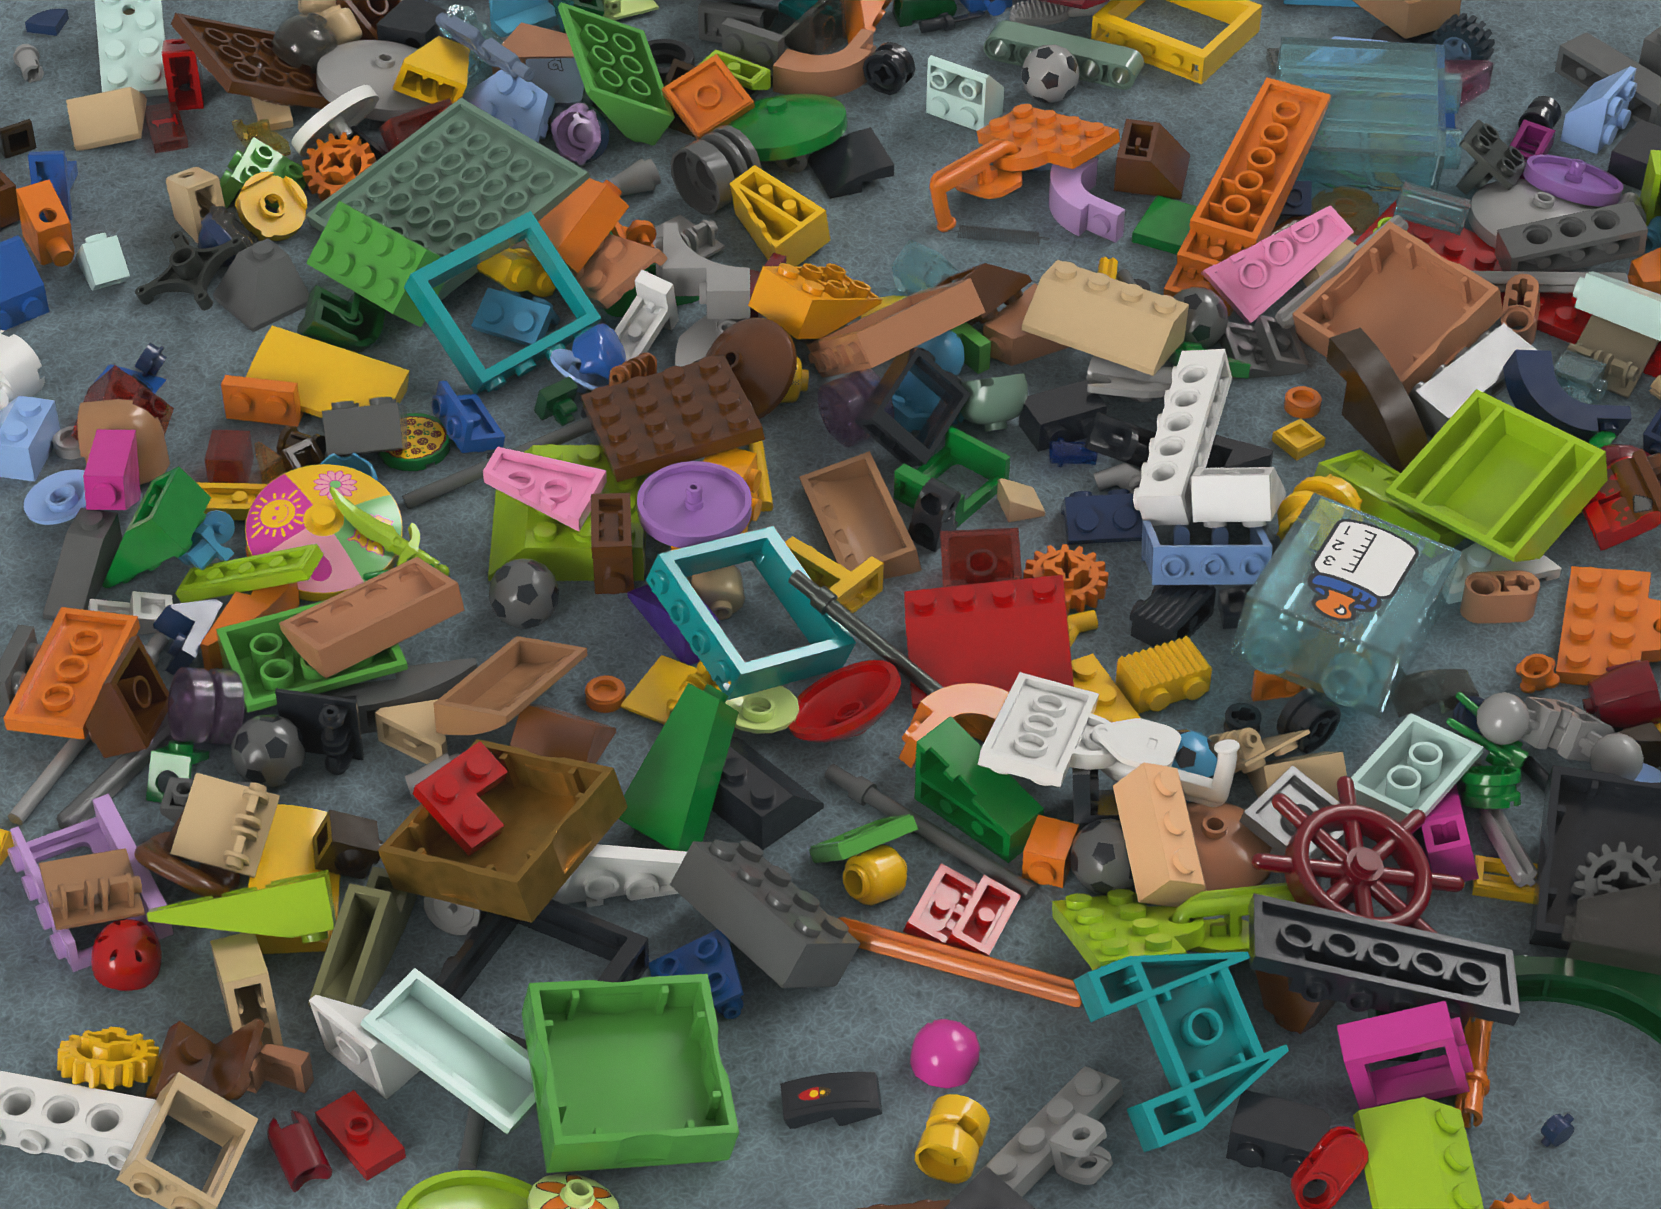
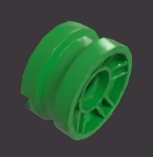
M1496 765L1471 766L1461 777L1462 782L1466 783V790L1461 792L1462 805L1483 809L1510 808L1511 801H1514V806L1521 805V793L1517 791V783L1521 782V771L1518 768Z

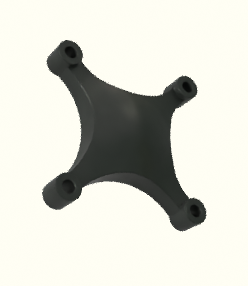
M177 231L170 237L175 246V251L169 257V266L153 281L137 287L135 294L142 304L147 305L154 300V296L161 293H191L195 295L194 299L200 309L203 311L208 310L213 306V301L207 293L210 281L228 258L237 255L239 251L248 247L240 236H235L230 241L213 248H194L189 245L184 234L181 231Z

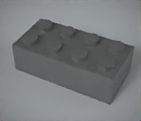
M717 839L713 840V842L693 841L670 886L782 988L835 987L861 944L848 932L849 927L842 920L829 916L820 908V901L815 896L800 890L791 882L792 877L787 871L767 861L763 857L764 852L757 845L742 840L740 843L724 842Z

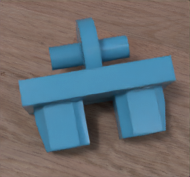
M213 510L208 512L204 521L195 529L191 537L193 543L190 549L178 559L188 566L192 563L200 570H204L215 558L227 561L234 552L220 544L226 543L234 534L235 526L232 517L224 511Z

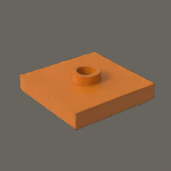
M717 54L661 89L662 95L697 140L722 125H728L755 108L752 98Z

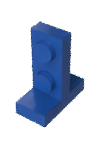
M65 150L29 152L28 161L31 185L50 179L71 221L70 189L78 175L77 161H67ZM42 211L39 214V218L43 222H48L46 216Z

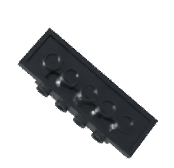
M1253 893L1248 905L1250 969L1288 977L1289 991L1301 993L1302 997L1309 1002H1321L1329 999L1345 1003L1348 1009L1355 1012L1375 1009L1394 1013L1446 1001L1450 1018L1460 1017L1463 1029L1470 1017L1514 1026L1520 1015L1513 950Z

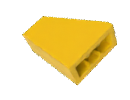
M436 37L403 60L392 90L444 109L448 108L458 99L462 98L467 87L470 49L447 38Z

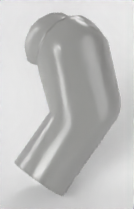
M1127 463L1093 473L1099 491L1118 485L1123 489L1129 490L1130 493H1134V489L1140 486L1142 479L1141 471Z

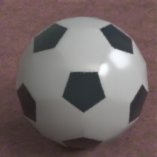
M1055 44L1042 45L1031 51L1025 58L1021 70V79L1026 92L1033 99L1043 103H1058L1068 98L1076 89L1079 80V67L1076 58L1066 48Z

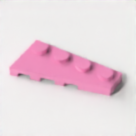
M1330 205L1291 225L1287 229L1275 235L1273 234L1261 242L1230 256L1228 259L1203 270L1201 274L1243 321L1250 325L1354 231Z

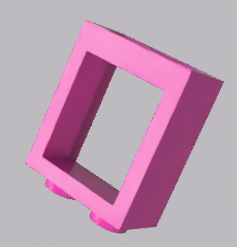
M1446 1001L1337 1025L1344 1063L1360 1110L1421 1097L1434 1100L1470 1092L1466 1073L1473 1072L1474 1068L1469 1048L1466 1044L1460 1017L1450 1018ZM1444 1046L1446 1049V1055L1370 1071L1369 1063Z

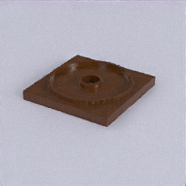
M175 13L171 22L172 27L196 54L203 67L216 78L227 93L253 97L268 103L285 106L300 105L323 109L330 103L324 98L317 87V69L286 34Z

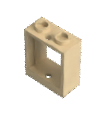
M178 1072L160 1091L116 1180L129 1186L136 1195L149 1198L167 1209H216L258 1118ZM167 1115L222 1146L202 1191L145 1159Z

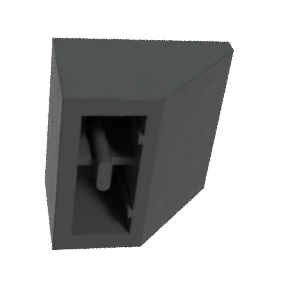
M392 397L369 399L370 406L359 407V403H354V401L331 403L332 410L322 411L327 456L332 453L344 457L351 456L352 453L362 455L407 450V407L396 402V399H392Z

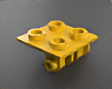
M661 655L622 702L621 708L665 725L688 683L701 690H704L707 684L718 690L720 688L715 681L713 682L711 675L701 660L697 664V668Z

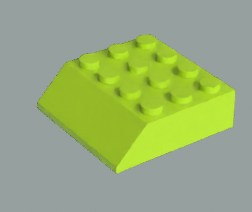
M1476 389L1386 489L1385 495L1513 562L1536 560L1544 555L1608 481L1606 451Z
M533 445L524 453L606 470L607 482L600 494L630 493L634 581H644L646 531L638 519L637 495L641 485L648 478V474L617 482L600 445ZM496 489L488 581L492 580L499 568L509 561L516 559H532L544 564L555 576L556 581H594L591 550V511L581 530L577 531Z

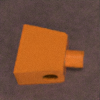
M50 179L16 189L22 234L39 263L46 265L53 262L58 267L70 264L75 255L71 224ZM42 211L46 216L48 222H43L39 218V214Z

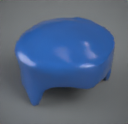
M601 323L577 336L573 342V355L575 358L580 359L582 363L579 370L581 374L594 373L603 376L609 381L611 369L626 361L625 350L618 335L607 324Z

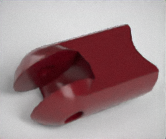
M291 1110L293 1124L281 1129L277 1120L273 1117L268 1125L267 1135L293 1192H297L309 1180L330 1179L333 1170L306 1116L298 1111Z

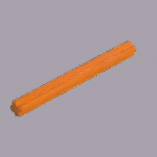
M846 917L838 918L849 927L848 932L861 943L858 947L860 949L1071 1007L1079 1008L1082 1005V1000L1073 979Z

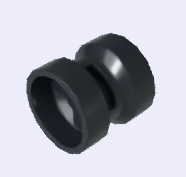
M1538 96L1534 98L1527 110L1522 114L1518 126L1520 128L1525 119L1553 129L1561 118V107L1551 97Z

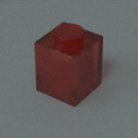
M212 430L204 459L208 483H248L254 460L250 431Z

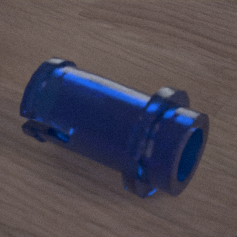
M1058 438L1057 441L1050 442L1049 461L1050 464H1057V467L1060 468L1063 467V464L1095 466L1098 453L1084 447L1085 442H1064L1063 438Z

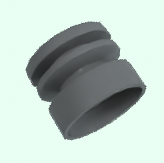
M722 125L712 132L705 134L701 139L680 148L673 154L670 163L674 184L683 200L693 209L707 215L713 214L733 201L730 183L754 165L761 169L757 151L750 140L740 130L730 125Z

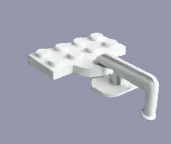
M1019 672L980 750L978 765L988 767L999 774H1013L1031 779L1034 783L1043 786L1053 785L1061 787L1069 767L1084 770L1100 769L1113 780L1120 781L1144 762L1171 767L1180 745L1181 736L1178 731L1170 726L1141 718L1111 723L1105 718L1093 714L1097 706L1098 693ZM1226 739L1214 745L1218 758L1213 779L1178 769L1187 801L1209 807H1218L1226 802L1236 768L1237 751L1240 748L1237 741Z

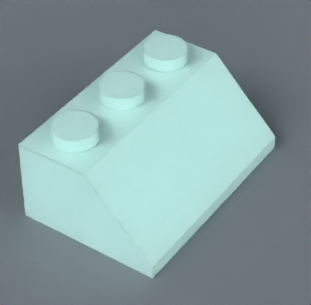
M1410 713L1351 777L1354 781L1357 805L1381 811L1398 822L1415 809L1422 810L1427 817L1482 755L1484 747Z

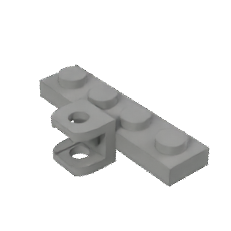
M1084 1066L972 1180L987 1166L1023 1197L1055 1164L1056 1173L1060 1176L1083 1185L1095 1184L1113 1165L1110 1152L1098 1146L1107 1137L1104 1125L1098 1120L1124 1094L1121 1080ZM1091 1161L1096 1163L1091 1168L1085 1169L1081 1167L1085 1162Z

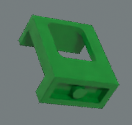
M950 426L945 434V446L933 455L926 465H922L916 470L906 464H902L895 470L894 499L914 509L918 495L928 480L932 477L938 478L953 465H962L987 478L988 481L966 500H964L965 495L961 494L954 519L958 522V528L997 494L998 479L1009 480L1010 456Z

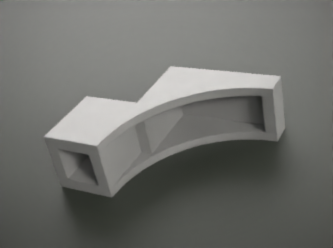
M663 223V237H656V249L661 250L668 259L661 266L656 263V276L673 284L675 296H699V304H707V319L750 318V306H748L750 301V268L723 265L698 255L683 241L677 223Z

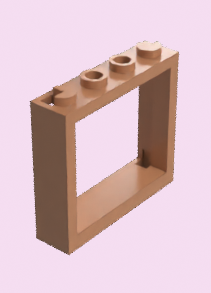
M971 278L917 291L808 344L807 346L811 352L809 353V361L811 364H815L823 378L870 369L986 312Z

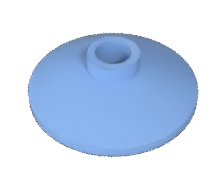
M556 349L552 352L550 356L552 364L564 377L572 378L578 386L577 392L586 393L587 389L594 390L609 384V381L601 375L579 373L582 365L581 360L575 358L571 350Z
M79 469L64 470L39 481L25 497L24 511L31 521L43 525L59 524L75 518L80 508H86L83 478L85 471Z

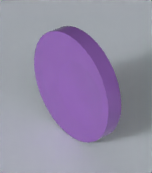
M1533 155L1527 159L1523 171L1524 178L1536 188L1555 197L1583 205L1605 207L1617 204L1623 191V184L1616 177L1580 159L1555 155Z
M702 461L676 463L659 469L643 482L637 495L638 519L643 529L651 537L661 543L677 548L740 534L750 521L752 514L751 491L739 474L722 465Z

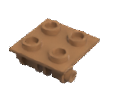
M126 848L39 863L41 877L56 930L145 915L139 894L142 893L140 876H134Z

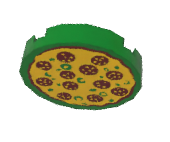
M408 413L407 450L380 452L377 454L378 457L380 455L383 458V463L391 468L401 471H420L427 469L426 464L435 461L436 465L443 461L450 451L451 441L445 427L437 417L423 413Z

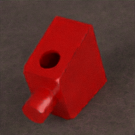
M182 38L163 41L162 60L170 110L204 109L203 76L198 57ZM187 83L190 84V88H192V90L189 91H181L178 89L179 86Z

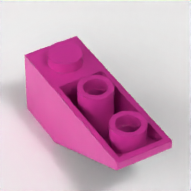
M1455 784L1429 813L1421 827L1432 872L1458 875L1466 882L1479 879L1457 785Z

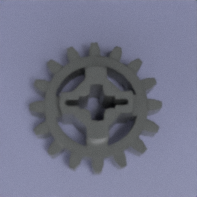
M1620 842L1615 852H1612L1607 844L1601 845L1599 857L1589 852L1584 859L1586 866L1579 865L1574 874L1581 881L1574 882L1571 888L1572 893L1582 895L1576 901L1575 909H1587L1589 912L1584 920L1585 923L1588 925L1597 920L1601 923L1599 931L1606 932L1609 927L1615 928L1616 934H1625L1626 929L1630 928L1636 937L1641 935L1643 923L1653 928L1658 922L1656 914L1661 915V870L1655 871L1653 869L1658 858L1654 855L1644 860L1641 857L1643 847L1639 845L1633 853H1629L1626 850L1625 842ZM1611 865V871L1608 875H1599L1598 878H1593L1599 870ZM1615 884L1622 885L1623 892L1628 893L1627 896H1620L1619 889L1614 887ZM1644 902H1648V905L1642 911L1634 915L1630 914L1634 905H1643Z

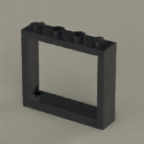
M553 899L550 900L532 923L488 912L478 926H473L469 930L463 946L456 955L450 956L445 961L441 974L435 980V983L460 1000L517 924L611 961L597 980L603 982H626L640 979L649 967L648 937ZM498 1029L527 1050L525 1039Z

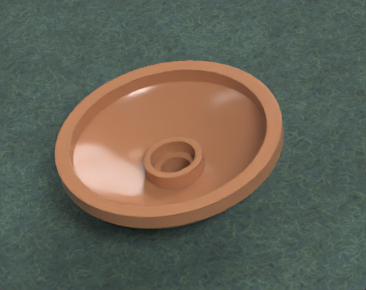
M1195 802L1187 803L1207 891L1258 886L1264 883L1271 872L1256 870L1251 864V859L1257 853L1270 854L1272 847L1239 822L1245 810L1226 802L1218 807H1209Z

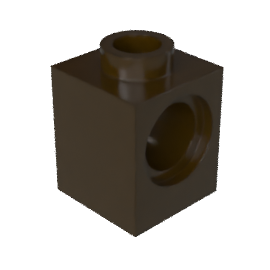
M329 810L313 836L315 869L328 870L331 873L364 879L373 864L376 865L381 858L378 849L383 845V841L379 839L377 821Z

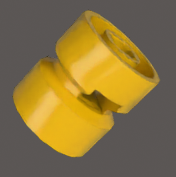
M946 1094L938 1097L933 1103L926 1122V1129L922 1133L915 1151L914 1160L918 1168L927 1176L944 1182L959 1184L967 1181L972 1176L979 1156V1148L983 1145L990 1126V1117L987 1110L971 1098L958 1094Z

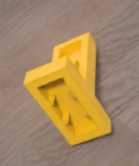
M793 536L785 541L811 580L819 587L826 586L838 596L837 601L850 612H856L883 591L884 563L873 556L853 571H849L843 565L834 562L812 546L803 543Z

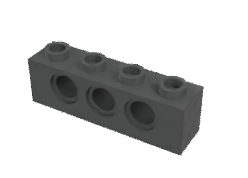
M1629 201L1498 229L1495 256L1503 271L1565 272L1644 255L1648 228L1634 202Z

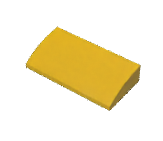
M272 325L262 341L246 377L298 383L301 411L323 418L322 411L332 410L331 403L354 401V403H359V407L370 406L369 399L392 397V399H396V402L400 403L408 389L409 370Z
M278 804L255 878L249 876L248 888L257 887V890L266 888L265 885L271 884V881L322 871L315 869L313 836L328 812L302 806ZM329 872L337 920L341 875ZM333 930L327 931L329 938L310 943H302L301 936L284 938L255 935L262 954L326 951Z

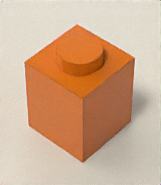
M1038 814L1023 850L1022 878L1032 880L1040 885H1052L1063 888L1071 868L1070 851L1073 840L1078 834L1079 824Z

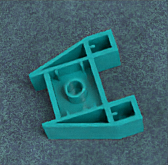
M1248 952L1128 956L1087 972L1073 980L1090 1022L1137 1005L1172 1089L1169 1092L1126 1109L1144 1152L1162 1147L1202 1130L1289 1051L1287 1044L1267 1052L1263 1051L1230 973L1229 967L1250 958Z

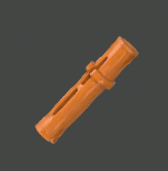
M1473 1017L1469 1018L1464 1028L1466 1044L1468 1045L1474 1068L1473 1072L1466 1073L1470 1092L1456 1094L1454 1107L1461 1110L1465 1128H1471L1472 1114H1474L1473 1125L1475 1127L1482 1123L1484 1097L1490 1090L1487 1067L1494 1022L1475 1018V1021H1473Z

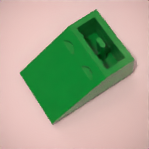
M179 466L152 480L122 538L102 585L104 588H110L120 582L128 583L137 574L147 569L152 571L160 566L163 561L173 556L179 558L190 549L193 543L191 537L195 529L204 521L206 517L204 511L211 497Z

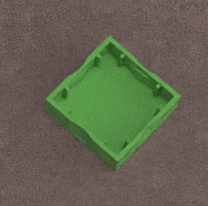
M708 974L644 977L626 982L578 980L529 983L521 1014L547 1173L716 1162L730 1159L739 1135V1128L728 1074L719 1055V1028Z

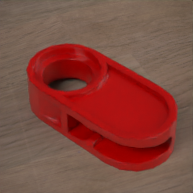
M1338 1126L1329 1130L1295 1171L1291 1179L1290 1188L1301 1209H1331L1364 1169L1368 1161L1369 1152L1361 1135L1355 1129L1347 1126ZM1321 1179L1327 1182V1188L1320 1196L1309 1198L1303 1195V1189L1309 1181Z

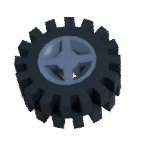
M1462 13L1459 17L1455 14L1448 18L1431 37L1433 40L1430 42V47L1434 48L1431 51L1432 57L1438 56L1439 59L1435 62L1438 67L1443 63L1446 66L1443 70L1444 72L1448 73L1450 70H1453V75L1455 76L1462 72L1463 78L1469 77L1470 74L1472 76L1476 74L1494 53L1492 47L1495 45L1494 39H1488L1492 32L1490 29L1486 31L1483 29L1486 25L1485 22L1481 21L1477 24V17L1472 15L1467 19V13Z

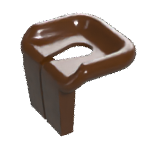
M183 812L171 832L159 833L135 849L134 855L136 860L145 868L202 897L213 896V899L222 897L221 894L236 890L239 887V873L199 863V869L181 862L192 860L170 855Z

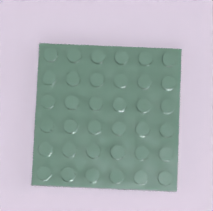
M460 98L306 214V217L311 226L323 232L335 207L341 201L443 257L529 211L533 213L537 221H540L588 180L590 176L584 169L465 99ZM477 265L445 281L438 294L439 299H444L477 273Z

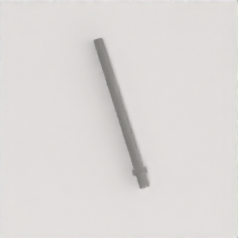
M156 632L148 643L144 645L154 665L158 663V655L168 644L167 637L159 632ZM89 733L85 740L70 738L8 814V819L12 823L22 825L90 741Z

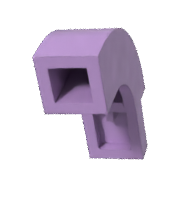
M1093 157L1075 169L1053 164L1050 172L1049 208L1055 220L1066 230L1077 236L1088 230L1098 236L1117 242L1123 236L1125 209L1088 192L1096 185L1098 158Z

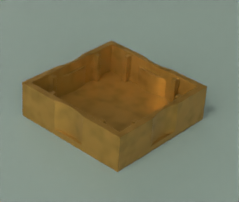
M476 739L470 747L481 741L508 771L504 781L480 797L505 825L502 833L468 856L421 804L400 824L378 849V852L394 889L532 923L628 806L616 772L612 767L565 757L540 756L522 748Z

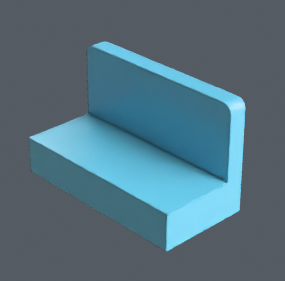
M489 0L491 29L500 37L509 36L521 22L546 29L559 25L555 8L549 3V0Z

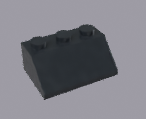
M732 736L712 811L753 844L764 850L822 810L824 803L740 738Z

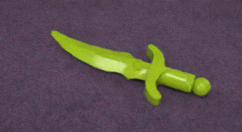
M334 487L329 488L338 509L361 534L371 541L380 543L387 552H393L400 556L396 562V567L418 557L426 563L434 565L437 570L449 576L450 571L446 565L439 564V560L418 548L420 532L414 523H411L408 527L410 541L402 538L393 526L364 512L346 499Z

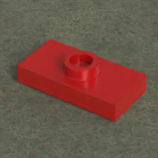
M355 1090L350 1091L315 1112L318 1125L366 1181L406 1158L405 1147Z

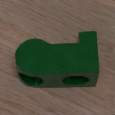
M894 0L892 13L899 27L911 26L913 20L935 18L946 12L953 17L957 11V5L954 0Z

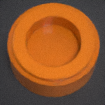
M1294 387L1285 394L1284 409L1288 414L1296 418H1312L1320 412L1322 398L1316 390L1310 387Z
M605 675L593 678L585 687L586 704L596 712H614L621 708L622 702L626 699L624 683L613 676Z

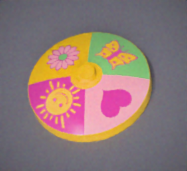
M319 464L300 467L275 478L259 492L248 511L245 525L248 555L254 556L317 544L324 554L309 580L297 582L300 599L307 601L328 600L365 582L363 579L365 573L392 569L399 555L387 552L380 543L371 541L361 534L338 509L329 491L330 487H334L340 494L364 512L393 526L395 531L403 538L402 518L396 501L389 491L371 476L345 466Z

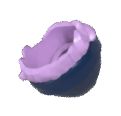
M585 103L572 105L567 110L561 112L551 123L553 140L556 142L559 155L568 161L583 165L598 159L607 148L609 142L607 121L598 110Z

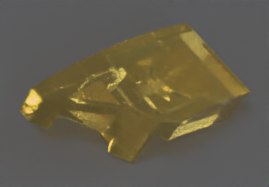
M242 119L232 121L233 130L245 147L248 146L254 137L284 156L291 154L289 142L277 132H271L269 119H260V121L249 125L243 124Z

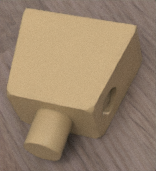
M193 167L166 178L174 218L197 244L202 227V217H205L209 212L215 215L230 230L218 176L199 167Z

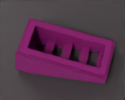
M1524 119L1509 147L1512 146L1519 150L1526 160L1533 156V154L1547 155L1553 146L1556 130Z

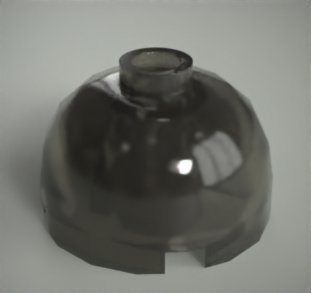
M309 13L308 15H294L284 20L276 30L271 45H273L272 51L286 63L300 69L301 64L310 66L312 68L309 73L317 74L320 58L338 46V39L332 28L326 24L327 20L323 16Z

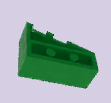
M950 716L916 743L914 799L995 855L1010 863L1023 852L1038 814H1044V808L1010 774H999L988 767L978 765L982 747Z

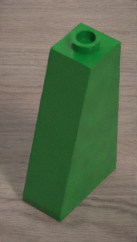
M690 683L687 684L624 794L628 807L618 818L619 820L670 850L688 852L693 841L703 842L739 714L737 710L725 703L729 697L728 695L709 684L705 686L704 690Z

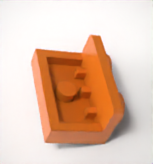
M225 375L223 378L221 389L226 419L298 427L304 414L300 406L298 383Z

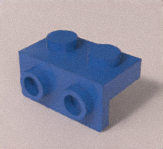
M439 381L436 395L432 398V411L435 417L439 418L447 431L448 437L453 439L461 453L484 452L496 449L497 447L503 448L505 435L478 395L467 394L457 396L447 381Z

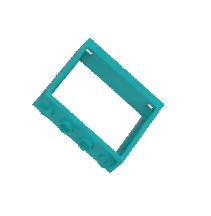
M531 211L411 273L404 286V289L473 394H479L486 389L488 392L492 390L497 391L507 383L506 379L514 374H517L518 377L526 375L537 366L536 362L545 357L548 361H551L550 356L554 350L566 349L565 346L574 342L577 336L596 326L601 320V316ZM525 240L577 320L485 369L433 288Z
M774 526L660 553L657 555L646 578V582L651 587L652 592L657 596L668 612L672 622L677 625L690 644L692 651L701 660L711 675L713 682L715 681L720 690L729 696L727 700L840 669L846 663L856 644V641L846 628L827 613L822 615L810 605L811 600L788 582L790 576L797 569L808 578L810 577ZM752 561L811 645L744 662L686 577Z

